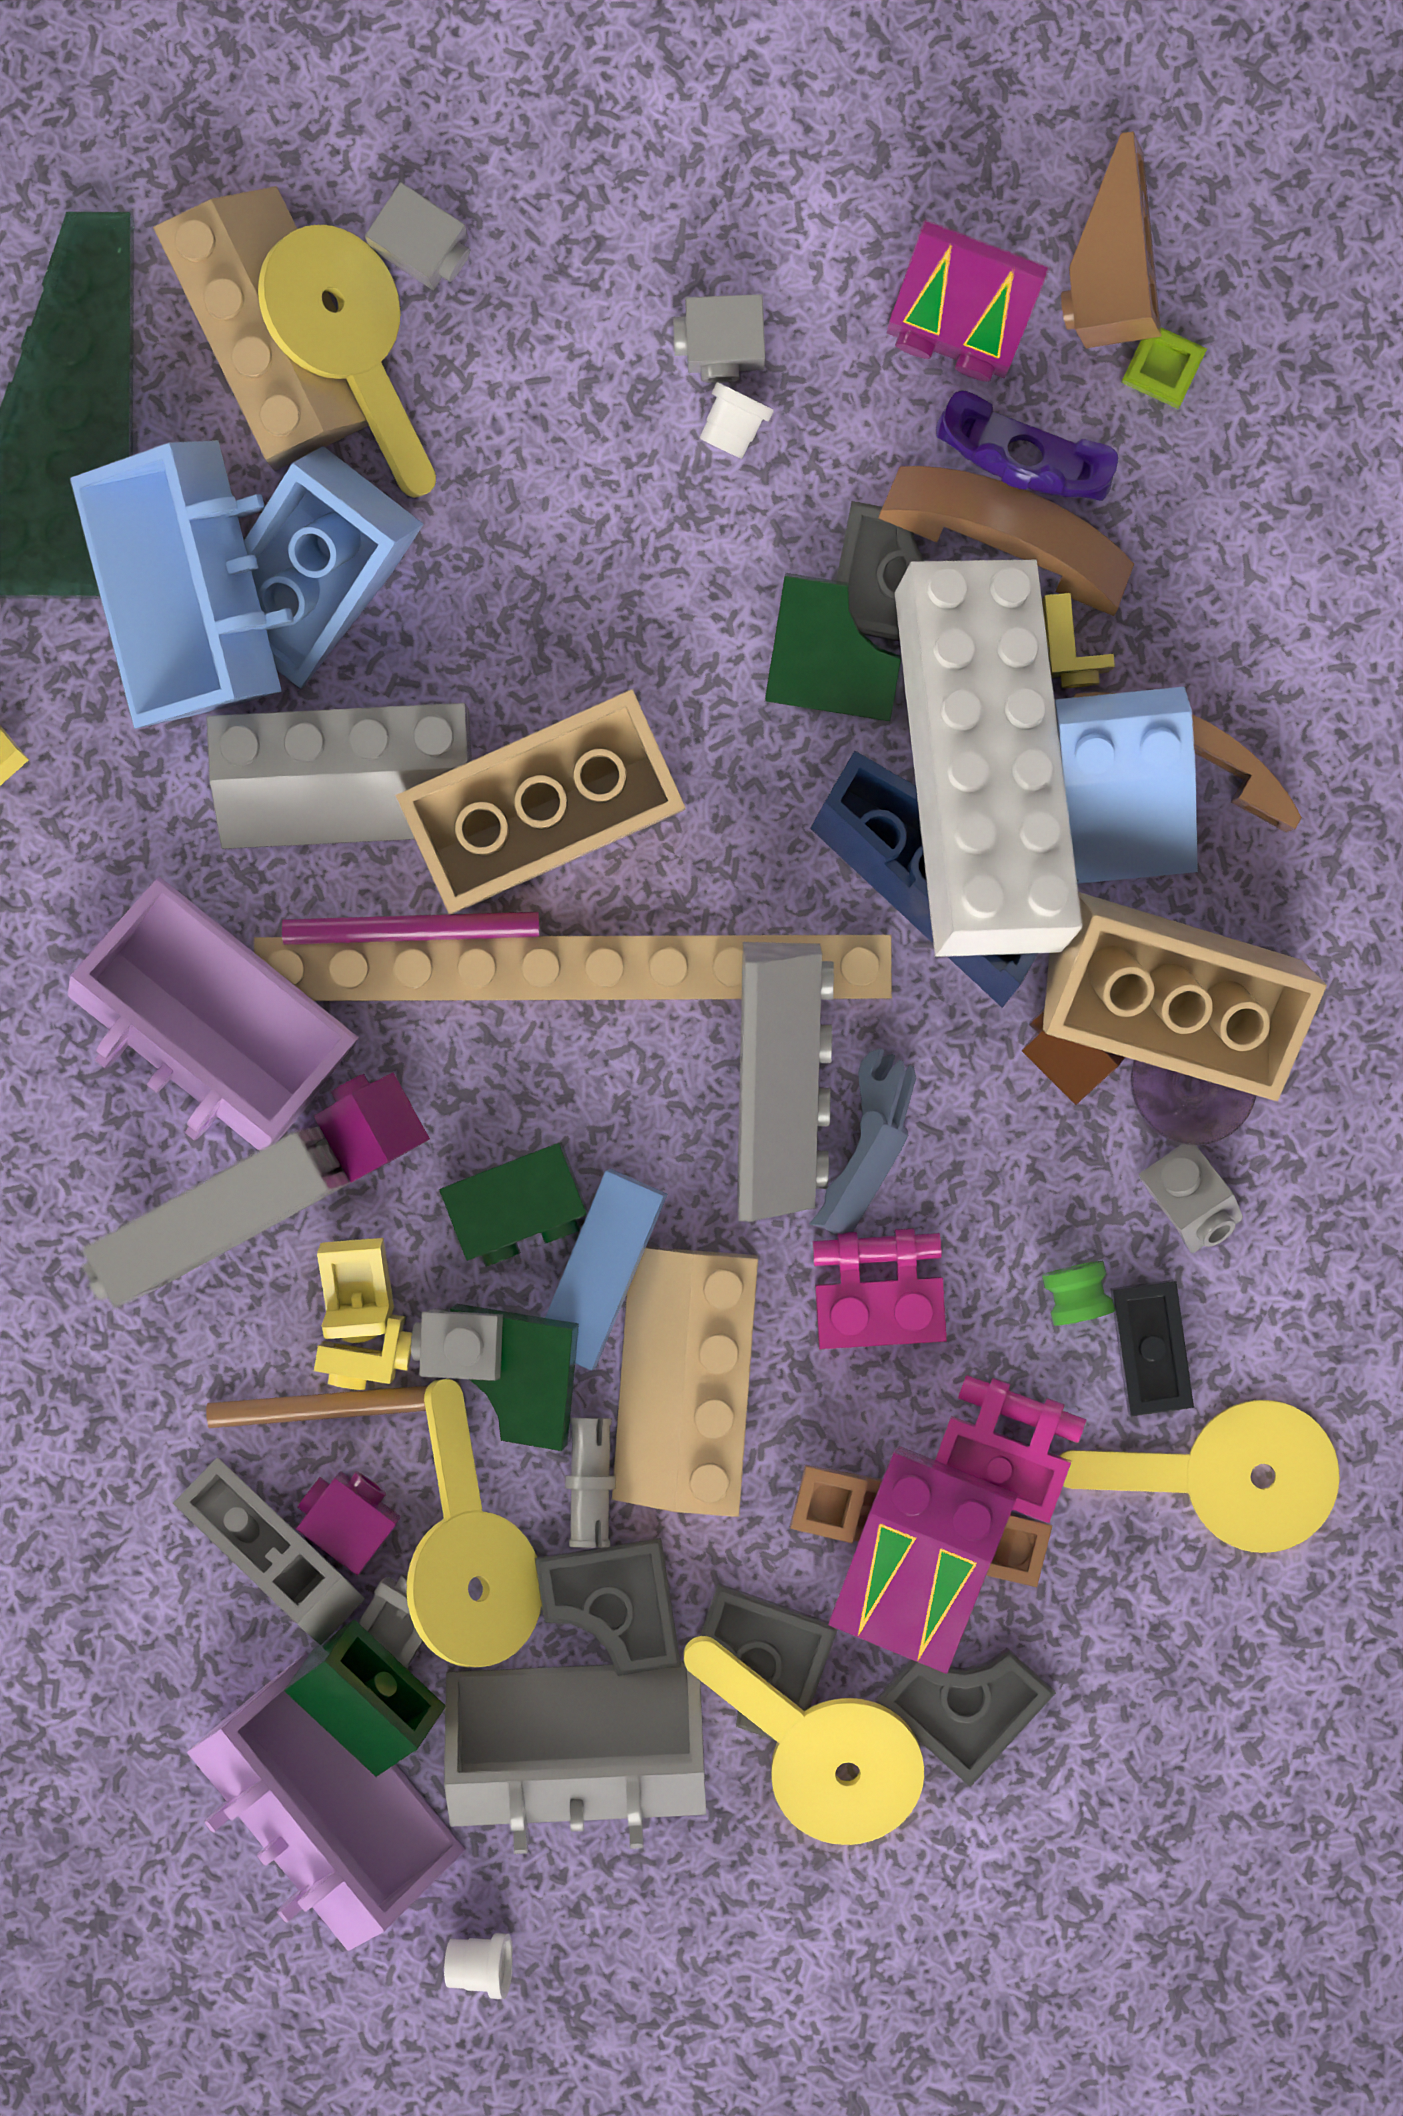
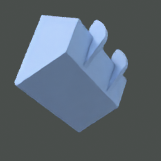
M219 441L167 443L71 477L70 481L134 729L228 708L282 692L267 631L294 622L291 608L267 614L261 611L252 575V570L258 569L255 555L247 556L238 518L258 513L264 510L265 505L260 494L235 500V496H232Z

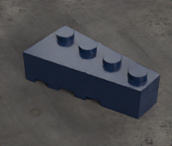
M854 751L810 829L934 944L916 785L859 752ZM1038 953L947 957L1003 1008L1022 984Z

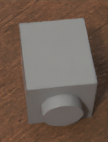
M401 182L365 235L368 245L377 254L433 291L442 277L449 282L454 280L466 263L471 249L464 245L469 238L465 224Z

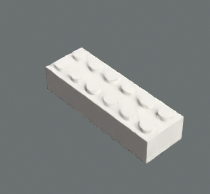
M1037 560L911 562L895 591V601L935 957L1062 952L1082 928Z

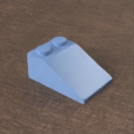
M324 446L291 464L244 540L247 556L255 555L258 569L252 570V575L261 611L267 614L291 608L294 622L268 630L267 635L276 670L300 689L307 684L386 582L424 525Z
M1185 687L1055 700L1076 879H1078L1077 884L1198 872L1196 771L1192 711Z

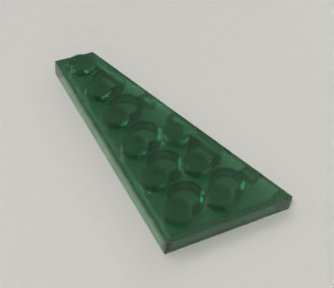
M66 212L42 282L43 291L32 324L27 326L20 347L22 353L13 380L8 382L0 406V598L101 599L70 478L133 456L134 217L131 212Z

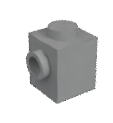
M763 294L685 297L686 316L673 317L675 356L687 355L688 373H701V381L726 383L739 380V371L764 370Z

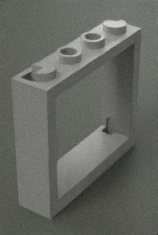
M320 1127L295 1131L82 1248L88 1260L87 1263L82 1265L91 1281L88 1285L100 1301L108 1297L113 1308L119 1307L165 1286L350 1184V1181Z

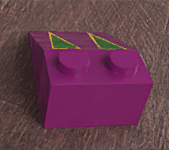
M925 220L895 303L886 334L897 337L895 346L910 355L931 359L933 352L957 360L955 369L973 379L990 382L993 374L1005 379L1050 267Z
M898 1446L893 1452L828 1625L947 1674L1018 1494Z

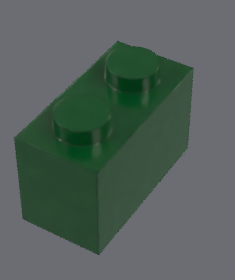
M562 1142L439 1189L466 1261L481 1256L485 1267L520 1254L517 1242L541 1233L546 1244L580 1231L577 1218L585 1216L589 1212Z
M355 1619L329 1637L321 1646L318 1645L314 1648L284 1689V1692L375 1777L416 1751L446 1707L441 1700Z

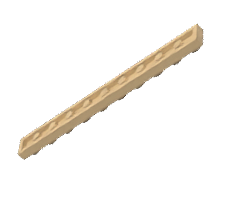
M891 935L540 936L283 945L282 937H254V953L313 1001L742 999L743 942L820 943L822 961L834 962L833 999L892 998Z

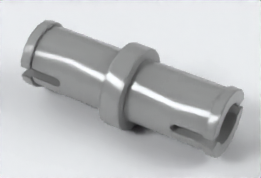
M571 1418L572 1467L571 1475H565V1489H571V1539L569 1540V1546L596 1548V1546L610 1547L609 1489H616V1476L610 1475V1425H612V1418Z

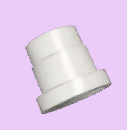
M717 382L711 393L717 396L699 438L742 459L750 442L753 441L762 420L764 419L769 422L774 410Z
M494 1933L491 1939H450L446 1949L444 1964L446 1986L448 1988H462L467 1991L488 1992L491 1999H505L508 1995L512 1978V1939L510 1934Z

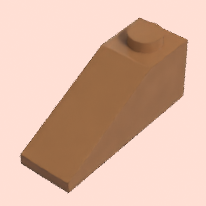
M1134 131L1120 134L1069 267L1071 290L1062 291L1061 293L1062 312L1066 329H1075L1086 349L1161 336L1144 154Z

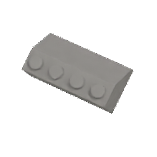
M465 703L206 716L209 779L221 849L414 840V835L395 795L472 761L470 714Z
M743 942L737 1180L739 1221H756L815 1208L816 1189L828 1188L829 1153L828 1151L817 1150V1126L830 1125V1088H818L819 1063H831L832 1025H820L821 1000H833L834 962L822 961L820 943Z

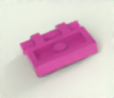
M914 1228L895 1229L894 1236L858 1238L857 1232L837 1234V1240L813 1241L814 1266L839 1265L840 1283L815 1285L819 1349L947 1342L943 1278H917V1260L942 1258L940 1233L915 1235ZM896 1261L897 1279L860 1282L859 1264Z
M966 1375L958 1399L982 1407L978 1419L974 1425L951 1416L935 1460L1017 1493L1018 1496L1012 1510L1050 1523L1071 1465V1460L1049 1453L1050 1444L1054 1435L1079 1443L1087 1419L1063 1411L1065 1404L1046 1398L1044 1404L1009 1391L1011 1384L992 1378L991 1383H987ZM1001 1414L1035 1427L1030 1445L994 1432L999 1415Z

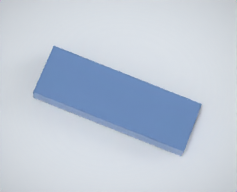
M611 1168L605 1170L545 1317L579 1323L575 1364L591 1371L597 1367L668 1195Z

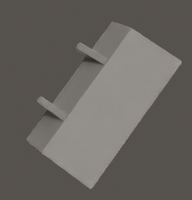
M681 1661V1666L622 1676L616 1674L613 1664L446 1672L444 1788L450 1827L511 1824L514 1838V1854H528V1823L570 1821L571 1831H584V1820L628 1818L630 1849H637L644 1846L643 1818L706 1815L701 1681L687 1670L684 1661Z

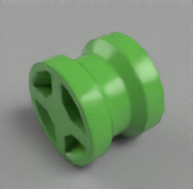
M1104 1261L1087 1262L1041 1275L1044 1288L1053 1294L1055 1306L1050 1313L1054 1326L1091 1320L1115 1312L1113 1299L1104 1293L1102 1280L1106 1275Z

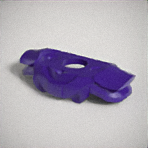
M963 390L955 392L936 425L937 438L954 447L967 460L972 461L983 470L999 476L1002 482L1014 488L1022 490L1030 488L1045 494L1063 497H1084L1103 501L1111 490L1113 476L1119 459L1117 452L1111 446L1086 439H1081L1077 443L1063 439L994 412L993 405L971 392ZM1018 440L1028 441L1038 447L1042 454V461L1032 466L1020 464L1010 456L1008 445Z

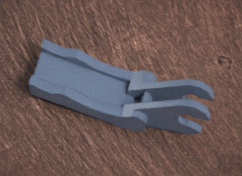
M882 1048L869 1052L861 1061L858 1077L863 1116L860 1121L861 1137L857 1148L844 1171L826 1189L824 1205L809 1223L810 1225L831 1231L830 1233L834 1235L854 1232L908 1137L907 1128L903 1124L916 1081L915 1070L911 1065L905 1070L904 1061L901 1059L892 1067L895 1055L890 1054L883 1057L885 1050Z

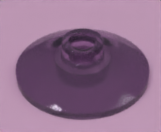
M1133 1060L1130 1085L1136 1108L1145 1122L1154 1131L1173 1142L1198 1146L1220 1141L1235 1132L1246 1121L1255 1104L1257 1095L1196 1078L1199 1083L1198 1094L1196 1096H1187L1179 1088V1079L1182 1075L1186 1074Z

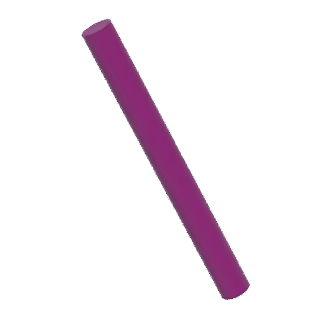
M539 911L282 920L283 945L540 937Z

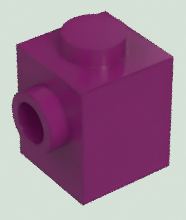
M394 1072L372 1083H369L364 1073L331 1091L336 1103L314 1115L350 1183L430 1140Z
M340 1471L330 1484L322 1477H319L301 1500L297 1508L304 1512L306 1516L296 1530L358 1576L395 1527L401 1516L381 1502L386 1493L374 1481L357 1471L351 1478Z

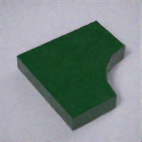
M785 573L765 702L890 722L901 655L877 647L859 630L849 608V584L847 582Z
M458 1303L454 1305L450 1312L503 1314L500 1379L495 1381L469 1379L487 1395L498 1416L501 1441L563 1451L568 1445L579 1323Z

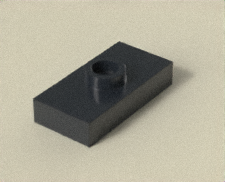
M1166 1280L1110 1288L1111 1298L1115 1307L1114 1319L1128 1415L1133 1417L1194 1408L1177 1282L1175 1280Z

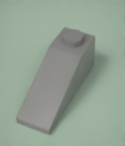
M218 1457L173 1502L202 1533L320 1646L365 1600L334 1567Z

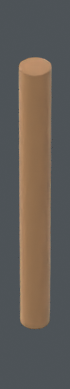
M428 1385L207 1403L208 1428L421 1412L426 1411L424 1394Z

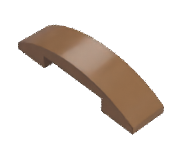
M900 466L878 517L934 542H938L943 528L946 527L1023 560H1037V566L1061 575L1055 592L1059 594L1071 593V599L1112 616H1115L1134 566V563L1110 539L1089 523L1061 506L1030 491L1014 488L1000 480L961 470L929 466Z
M1076 693L1072 698L1116 693ZM1192 714L1194 753L1242 779L1231 803L1284 832L1296 829L1302 817L1291 797L1270 770L1246 747L1230 735Z
M805 1465L789 1526L790 1529L852 1544L853 1541L859 1542L882 1479ZM1011 1512L986 1576L1037 1588L1053 1525Z

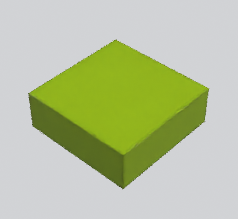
M1161 327L1160 337L1142 339L1121 383L1179 409L1207 348Z

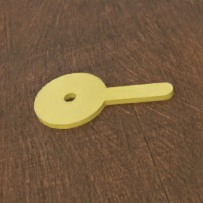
M310 225L289 233L272 247L260 271L258 283L259 304L269 333L285 355L303 369L326 378L346 379L400 489L406 495L414 498L429 493L436 483L435 471L381 363L392 349L400 325L398 292L387 266L365 241L342 228L330 225ZM323 291L330 292L336 297L338 302L337 312H331L323 305Z
M451 1379L435 1380L428 1385L424 1394V1402L444 1519L435 1524L424 1535L412 1556L407 1575V1603L417 1633L428 1648L440 1658L464 1667L492 1666L510 1658L522 1648L537 1624L542 1606L534 1559L537 1558V1555L529 1540L513 1523L499 1515L482 1511L462 1389ZM474 1577H477L483 1586L482 1595L477 1601H474L468 1592L469 1583Z
M1272 1400L1246 1401L1223 1410L1203 1427L1194 1441L1189 1454L1067 1450L1059 1455L1071 1460V1465L1063 1484L1064 1487L1070 1489L1188 1493L1196 1514L1206 1528L1223 1542L1249 1552L1271 1553L1282 1551L1308 1539L1328 1518L1339 1490L1338 1459L1326 1432L1313 1418L1303 1411L1286 1403ZM1267 1464L1274 1470L1275 1479L1267 1488L1255 1487L1251 1481V1472L1257 1465Z
M699 1636L687 1643L684 1649V1664L687 1670L777 1741L771 1762L773 1791L780 1809L799 1830L823 1842L854 1845L873 1841L890 1833L910 1815L919 1800L923 1788L924 1763L916 1736L900 1716L881 1704L857 1698L833 1699L803 1711L713 1638ZM843 1763H853L860 1769L858 1776L849 1781L841 1780L836 1776L835 1772Z

